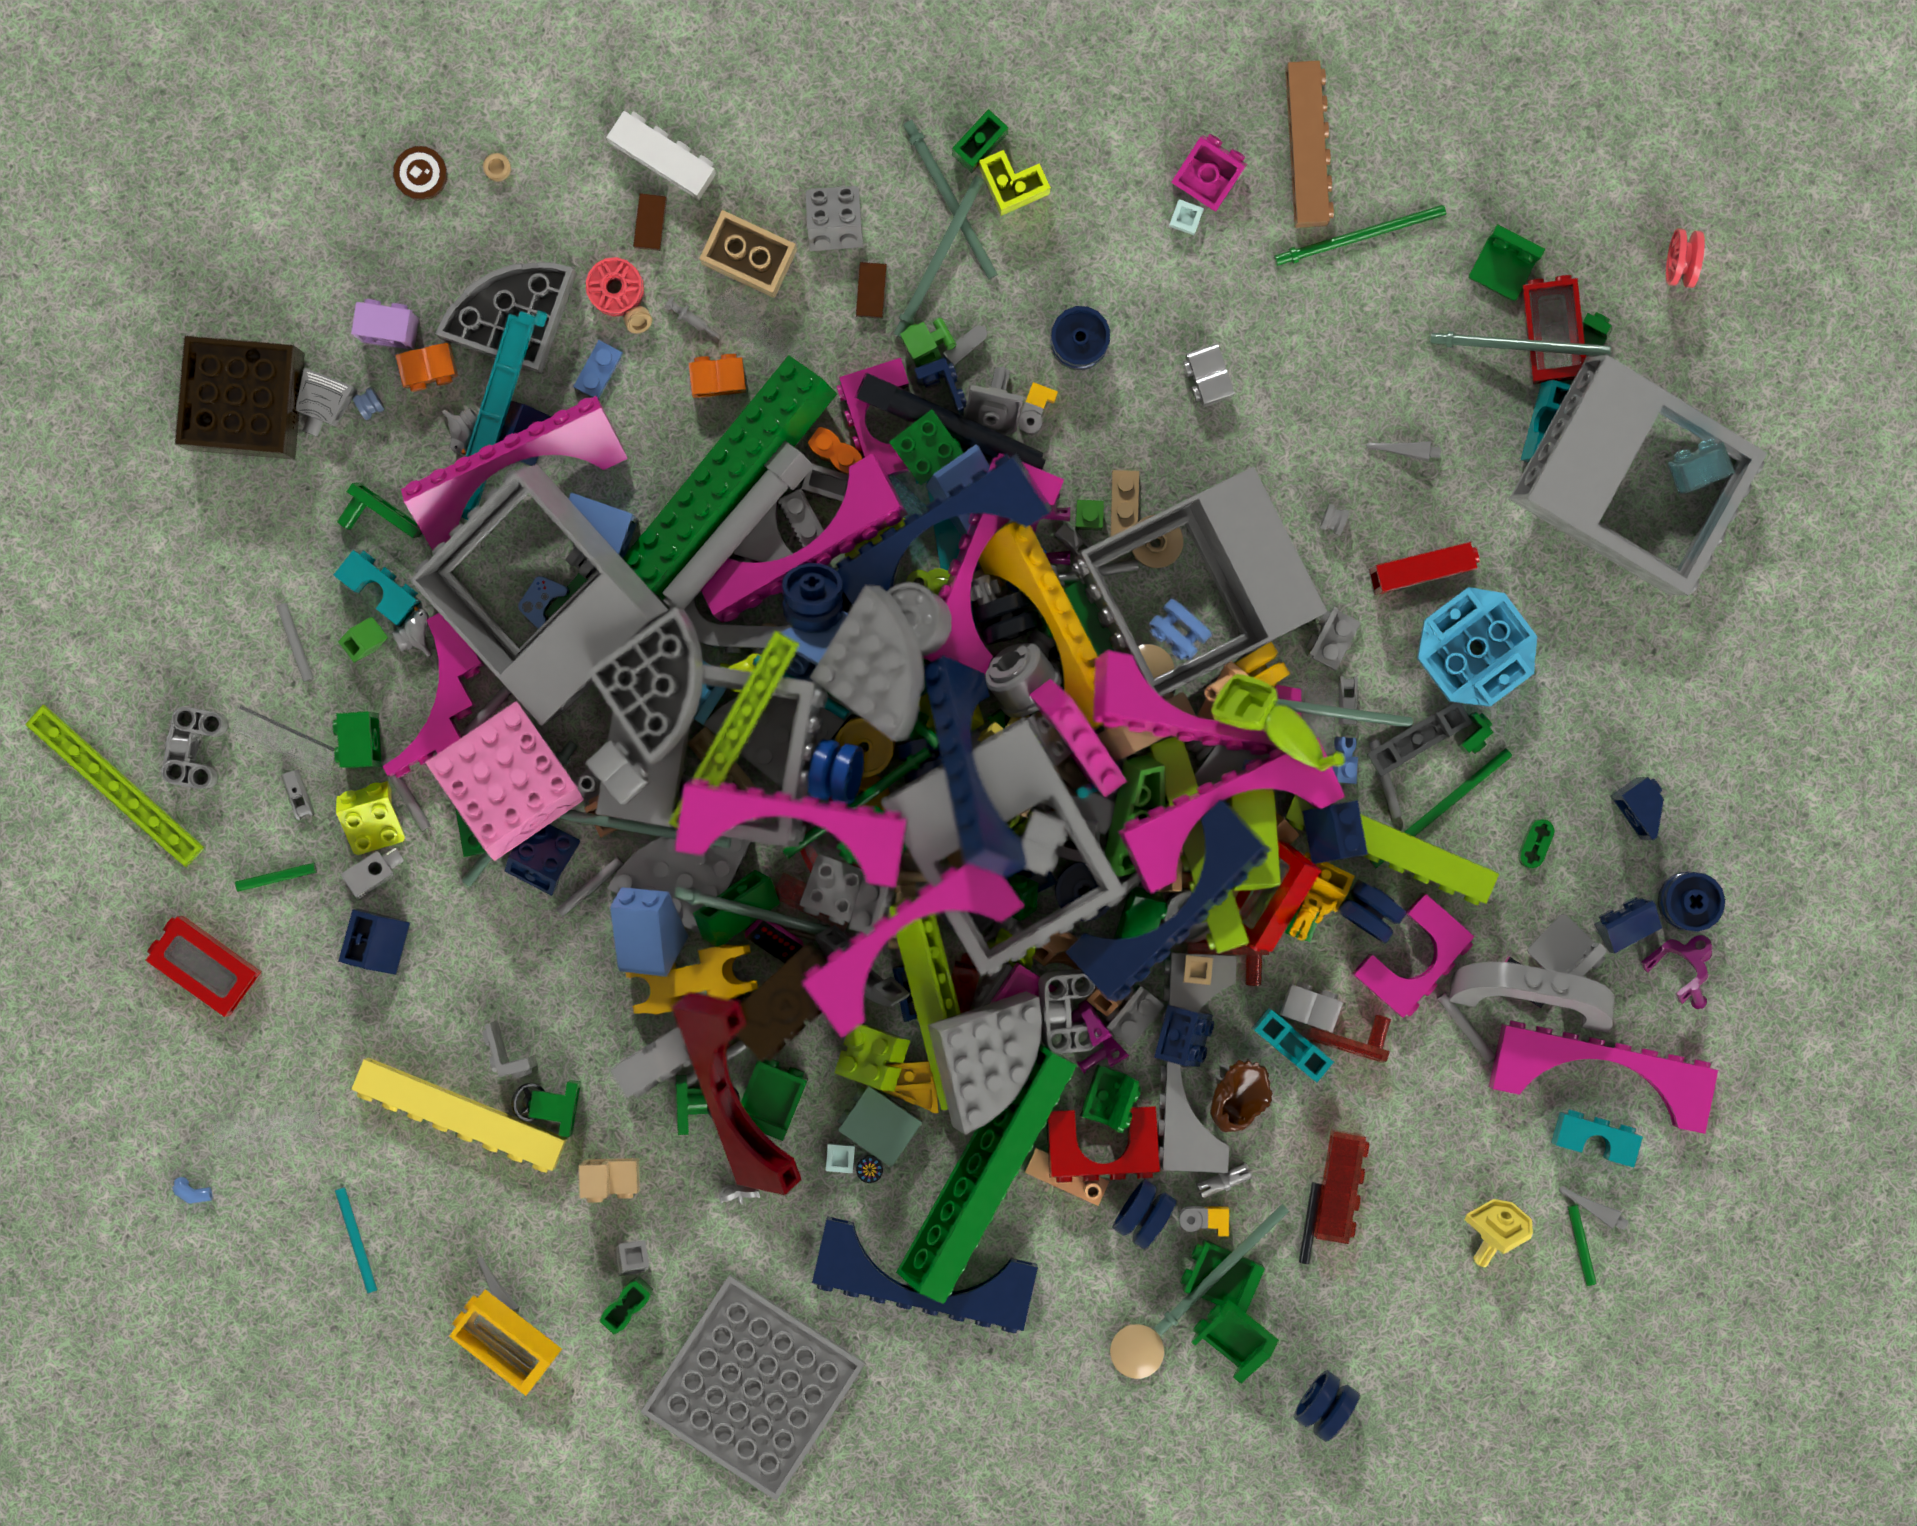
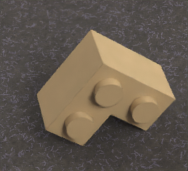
M639 1158L585 1159L579 1165L580 1198H587L588 1203L603 1202V1199L607 1198L610 1194H617L619 1199L633 1198V1194H637L640 1191Z

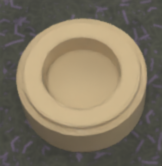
M494 153L485 159L483 170L489 179L499 182L505 180L510 175L511 164L504 155Z
M636 306L625 313L624 323L628 331L639 334L649 329L652 324V317L645 307Z

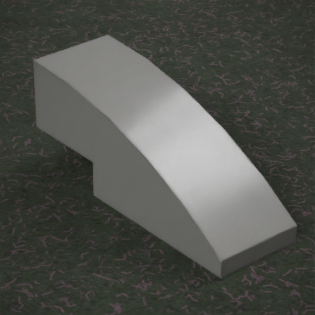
M814 465L795 490L802 489L805 493L843 502L849 475Z

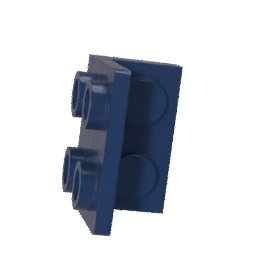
M942 358L914 369L918 386L925 385V388H930L940 384V379L944 378L957 414L964 416V408L967 406V401L962 388L956 389L955 383L958 382V377L953 363L947 364L946 359Z
M549 824L513 848L508 856L504 872L552 896L557 889L560 876L578 848L580 840Z
M1168 1005L1154 1058L1182 1066L1200 1067V1064L1205 1061L1207 1056V1047H1205L1207 1037L1211 1036L1214 1029L1213 1015Z

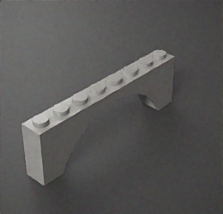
M1170 952V958H1165L1164 974H1169V985H1164L1163 1001H1168V1005L1199 1012L1215 994L1236 983L1237 956ZM1185 955L1213 958L1211 985L1183 982ZM1163 1012L1162 1014V1025L1166 1012ZM1165 1061V1066L1160 1067V1082H1165L1164 1093H1159V1109H1164L1163 1120H1158V1136H1163L1162 1147H1158L1161 1168L1166 1171L1228 1173L1229 1145L1209 1132L1193 1113L1184 1092L1181 1065Z

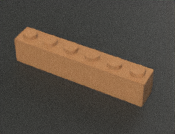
M1320 60L1288 62L1285 74L1295 228L1327 226L1330 218L1334 217L1333 202H1329L1328 192H1332V177L1327 175L1326 166L1330 165L1331 162L1330 149H1325V138H1329V124L1324 122L1323 112H1327V96L1322 95V85L1326 84L1325 69H1321Z

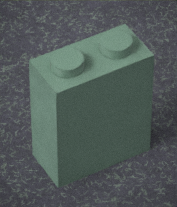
M861 1086L852 1099L856 1102L852 1110L849 1111L846 1108L837 1122L841 1124L838 1131L892 1167L922 1124V1119L878 1089L867 1086L865 1089Z

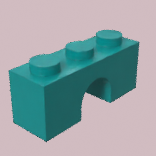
M1555 380L1541 383L1521 461L1529 463L1531 457H1533L1571 385Z
M353 550L333 575L356 593H360L369 583L377 582L383 589V598L375 609L395 625L401 627L405 620L413 613L414 607L421 603L416 598L418 592L406 583L403 587L394 581L397 576L386 567L380 570L373 563L376 559L363 550L359 553Z
M1270 1008L1264 1012L1251 1028L1316 1083L1334 1063L1333 1060Z
M1569 1109L1567 1114L1559 1113L1551 1143L1582 1153L1585 1142L1592 1136L1600 1135L1605 1141L1603 1158L1634 1168L1643 1136L1636 1134V1128L1620 1124L1618 1129L1609 1126L1611 1122L1609 1120L1594 1117V1121L1584 1119V1113Z

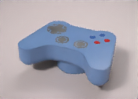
M538 576L519 602L518 608L539 629L547 621L545 611L551 601L556 597L567 596L569 589L546 577Z

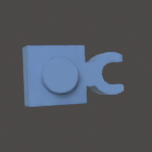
M1335 737V749L1337 752L1342 753L1345 758L1343 765L1332 767L1339 783L1357 784L1358 757H1352L1353 751L1356 748V738L1345 739V737Z

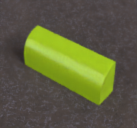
M1274 789L1248 790L1226 798V802L1271 848V851L1267 853L1268 858L1259 867L1254 866L1247 873L1248 878L1241 885L1234 886L1232 891L1262 890L1279 886L1281 882Z

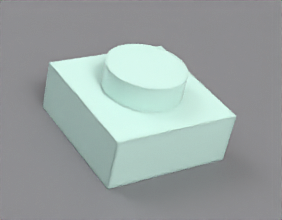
M1179 199L1169 227L1194 235L1204 208Z
M828 1143L826 1171L853 1173L855 1145Z

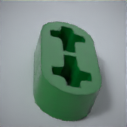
M1539 819L1530 824L1518 854L1519 861L1524 867L1537 868L1543 863L1555 832L1554 826L1548 820ZM1544 824L1548 835L1541 836L1538 843L1536 842L1538 833L1535 831V828L1541 827ZM1534 845H1536L1535 855L1538 856L1537 861H1531L1529 864L1525 852H1531Z

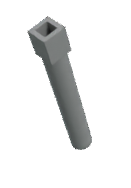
M784 441L764 466L768 470L663 591V594L666 596L663 601L672 609L676 607L685 609L788 487L794 490L810 472L814 465L799 450Z

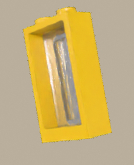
M485 1289L479 1297L473 1295L464 1306V1309L467 1310L466 1314L461 1311L453 1321L452 1325L455 1326V1329L449 1337L526 1396L562 1348Z

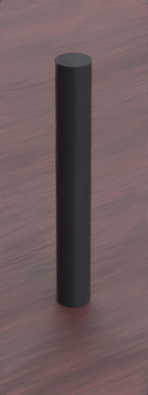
M1312 1182L1299 1257V1263L1302 1264L1310 1263L1322 1190L1321 1183Z

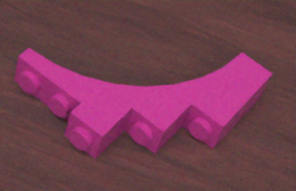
M440 613L426 619L435 640L439 659V683L435 702L427 722L415 740L400 755L382 766L387 776L395 775L396 778H400L411 772L410 766L418 762L420 765L426 764L425 762L434 757V753H440L461 739L462 735L453 719L457 718L459 721L472 714L470 709L476 707L461 678L465 676L466 679H470L481 672L479 668L484 666L481 658Z

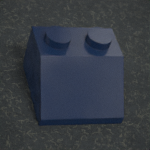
M1636 777L1611 795V798L1641 840H1654L1658 837L1664 798L1660 794L1662 792L1661 786L1654 778L1650 780L1649 777Z
M1358 800L1328 805L1322 809L1314 808L1302 811L1311 862L1314 864L1368 854Z

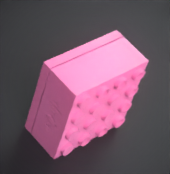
M517 701L425 762L483 848L494 861L584 801L574 782Z

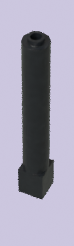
M869 373L864 374L854 398L911 423L916 422L932 409L953 439L955 438L960 445L970 449L977 444L982 454L991 459L998 458L999 454H1008L1009 457L1017 454L1022 462L1040 470L1043 469L1046 459L1042 458L1043 452Z

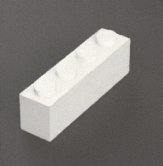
M623 111L606 137L608 142L692 197L700 200L716 175V171L712 167L714 163L702 155L697 158L690 153L691 148L681 141L672 142L667 138L669 135L657 126L654 129L644 124L646 120L639 114L632 112L630 115Z

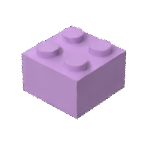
M365 299L364 303L356 302L351 334L363 343L414 350L419 318L413 313V310L408 309L407 305L392 303L391 307L381 305L380 301Z

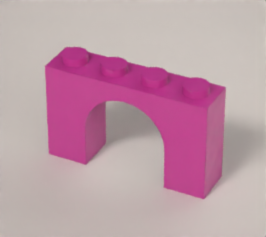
M901 358L839 377L841 384L836 387L840 400H846L849 410L844 411L849 427L855 426L857 436L853 437L856 450L858 452L863 451L864 457L873 453L881 462L888 477L910 471L891 444L880 442L869 433L865 417L870 404L854 398L865 373H869L901 389L909 387Z
M1049 679L1029 694L1041 714L1055 727L1073 751L1070 756L1081 773L1104 797L1127 781L1074 701L1052 679Z
M1422 893L1409 907L1406 915L1429 935L1433 943L1434 954L1430 966L1416 977L1402 978L1395 975L1374 955L1368 954L1351 973L1402 1018L1406 1015L1410 1017L1418 1009L1420 1004L1417 1002L1424 994L1429 996L1438 985L1436 980L1442 974L1446 976L1454 968L1455 963L1453 961L1459 954L1463 956L1473 946L1471 941L1475 937L1425 893Z

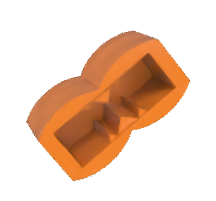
M449 343L432 345L395 355L402 386L406 389L410 388L411 392L424 390L427 388L426 384L436 382L437 386L450 384L453 382L452 378L458 377L452 347Z
M737 354L721 355L719 360H710L708 356L696 357L694 362L689 363L693 398L746 393L742 357L737 358Z
M818 427L808 441L811 451L818 458L831 462L838 472L849 475L850 466L863 459L858 450L849 444L841 443L832 431L823 427Z

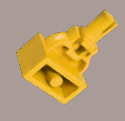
M1306 852L1304 856L1311 861L1310 853ZM1328 862L1315 864L1322 871L1303 900L1296 915L1297 918L1290 930V935L1295 938L1301 928L1297 939L1305 940L1317 913L1318 916L1315 922L1320 923L1324 915L1329 914L1332 910L1336 912L1348 894L1355 877L1354 875Z

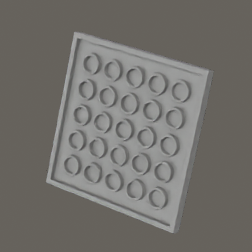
M729 1274L642 1408L641 1413L777 1501L862 1370L865 1362Z

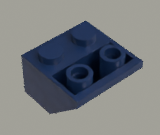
M1634 897L1622 904L1623 909L1615 912L1612 909L1599 916L1600 921L1594 925L1609 953L1615 954L1662 929L1657 907L1653 900Z
M359 908L352 909L338 962L396 975L411 922Z

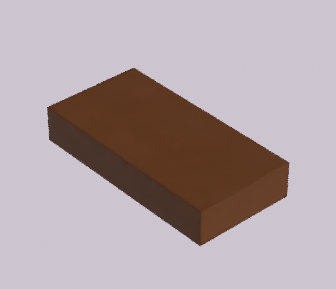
M639 194L634 248L661 251L667 203L666 196Z
M860 262L856 317L883 319L887 264Z

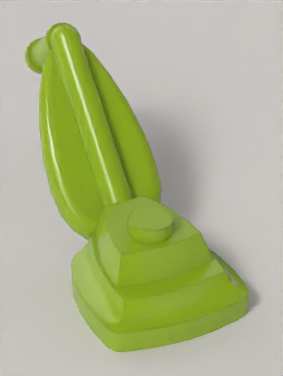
M1236 674L1223 686L1217 695L1212 707V715L1215 720L1243 729L1265 730L1268 738L1283 752L1304 764L1316 767L1320 771L1344 764L1345 758L1340 752L1323 758L1321 746L1312 730L1291 708L1284 705L1276 706L1278 700L1277 691L1269 684L1251 676Z

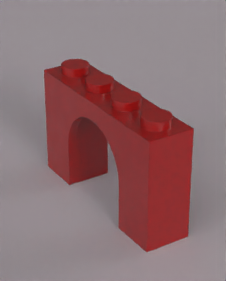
M1156 1106L1131 1108L1132 1119L1127 1128L1128 1142L1126 1149L1117 1160L1111 1163L1091 1161L1081 1152L1076 1138L1075 1110L1051 1111L1046 1123L1049 1178H1056V1183L1072 1182V1177L1083 1176V1181H1099V1175H1110V1180L1126 1179V1174H1137V1179L1153 1178V1173L1160 1172Z

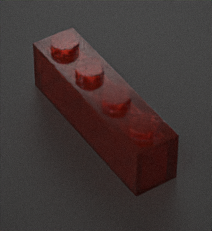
M1331 1129L1314 1233L1316 1239L1349 1244L1350 1238L1355 1236L1356 1222H1353L1354 1211L1359 1210L1361 1196L1357 1195L1358 1185L1363 1184L1365 1169L1361 1168L1363 1157L1367 1158L1369 1152V1142L1366 1141V1136L1363 1134Z

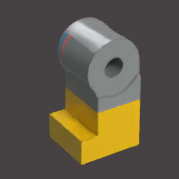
M1034 382L1032 383L1018 423L1019 429L1024 434L1034 435L1039 432L1042 425L1041 415L1046 402L1054 404L1058 391Z
M1187 1206L1179 1213V1223L1185 1231L1195 1232L1200 1228L1217 1229L1218 1236H1229L1228 1206Z

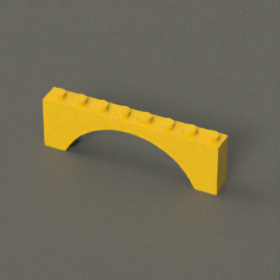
M1017 522L1010 523L996 532L988 541L978 562L985 574L1001 577L1014 584L1038 608L1054 636L1060 653L1064 672V692L1074 701L1093 731L1104 725V723L1093 721L1095 659L1098 656L1031 526L1026 528Z

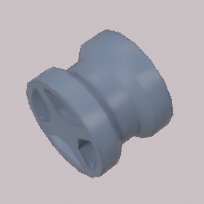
M372 387L367 388L364 394L352 397L356 407L366 421L371 418L373 413L385 410L384 405Z

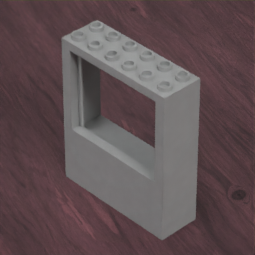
M1611 356L1586 357L1509 500L1667 595L1689 596L1690 593L1697 589L1702 571L1710 565L1713 559L1712 553L1716 546L1720 545L1726 535L1724 531L1729 522H1732L1737 516L1741 500L1749 494L1753 478L1763 469L1765 464L1763 460L1767 453ZM1659 413L1737 460L1677 569L1599 523Z
M536 464L528 468L523 466L517 472L515 470L510 471L502 479L504 484L499 489L494 488L485 496L484 499L487 502L482 507H475L467 515L469 520L464 525L459 524L450 532L449 535L452 538L447 543H440L432 551L434 556L429 561L427 559L415 568L417 573L410 581L542 726L563 714L594 683L587 671L658 621L668 609ZM529 493L598 571L519 648L451 571Z
M1254 467L1080 552L1073 559L1075 564L1072 566L1078 579H1083L1087 586L1085 593L1091 603L1095 602L1100 611L1097 613V617L1104 628L1108 627L1112 635L1109 637L1113 649L1116 652L1119 651L1120 653L1133 656L1142 676L1159 696H1163L1327 613ZM1185 524L1241 635L1154 678L1098 567Z
M703 665V684L742 690L752 672ZM782 677L772 696L797 699L782 792L791 794V799L802 800L803 797H807L811 759L817 747L815 744L817 734L821 733L823 727V718L820 717L821 707H825L827 702V691L818 683ZM613 711L608 742L616 741L618 743L621 741L631 752L629 755L631 760L635 764L640 762L649 772L647 778L650 780V783L627 804H621L601 781L596 814L673 827L668 823L677 806L689 728L675 748L658 763H648ZM778 816L777 825L748 820L735 825L721 836L784 847H797L799 842H802L804 839L805 826H802L803 819Z
M1025 717L972 747L975 764L983 786L1004 822L1049 798L1060 819L1065 821L1066 829H1068L1071 838L1099 887L990 950L967 911H944L981 975L985 973L992 975L1003 968L1002 963L1009 959L1012 962L1019 960L1027 954L1025 950L1034 945L1036 948L1045 945L1050 941L1049 936L1058 931L1060 934L1068 932L1074 928V922L1081 918L1086 921L1098 914V908L1105 904L1108 907L1115 905L1122 900L1121 895L1125 894L1124 889ZM944 764L939 765L882 798L885 810L901 812V817L907 818L904 842L928 884L931 883L933 887L943 881L940 876L945 873L938 860L961 848Z

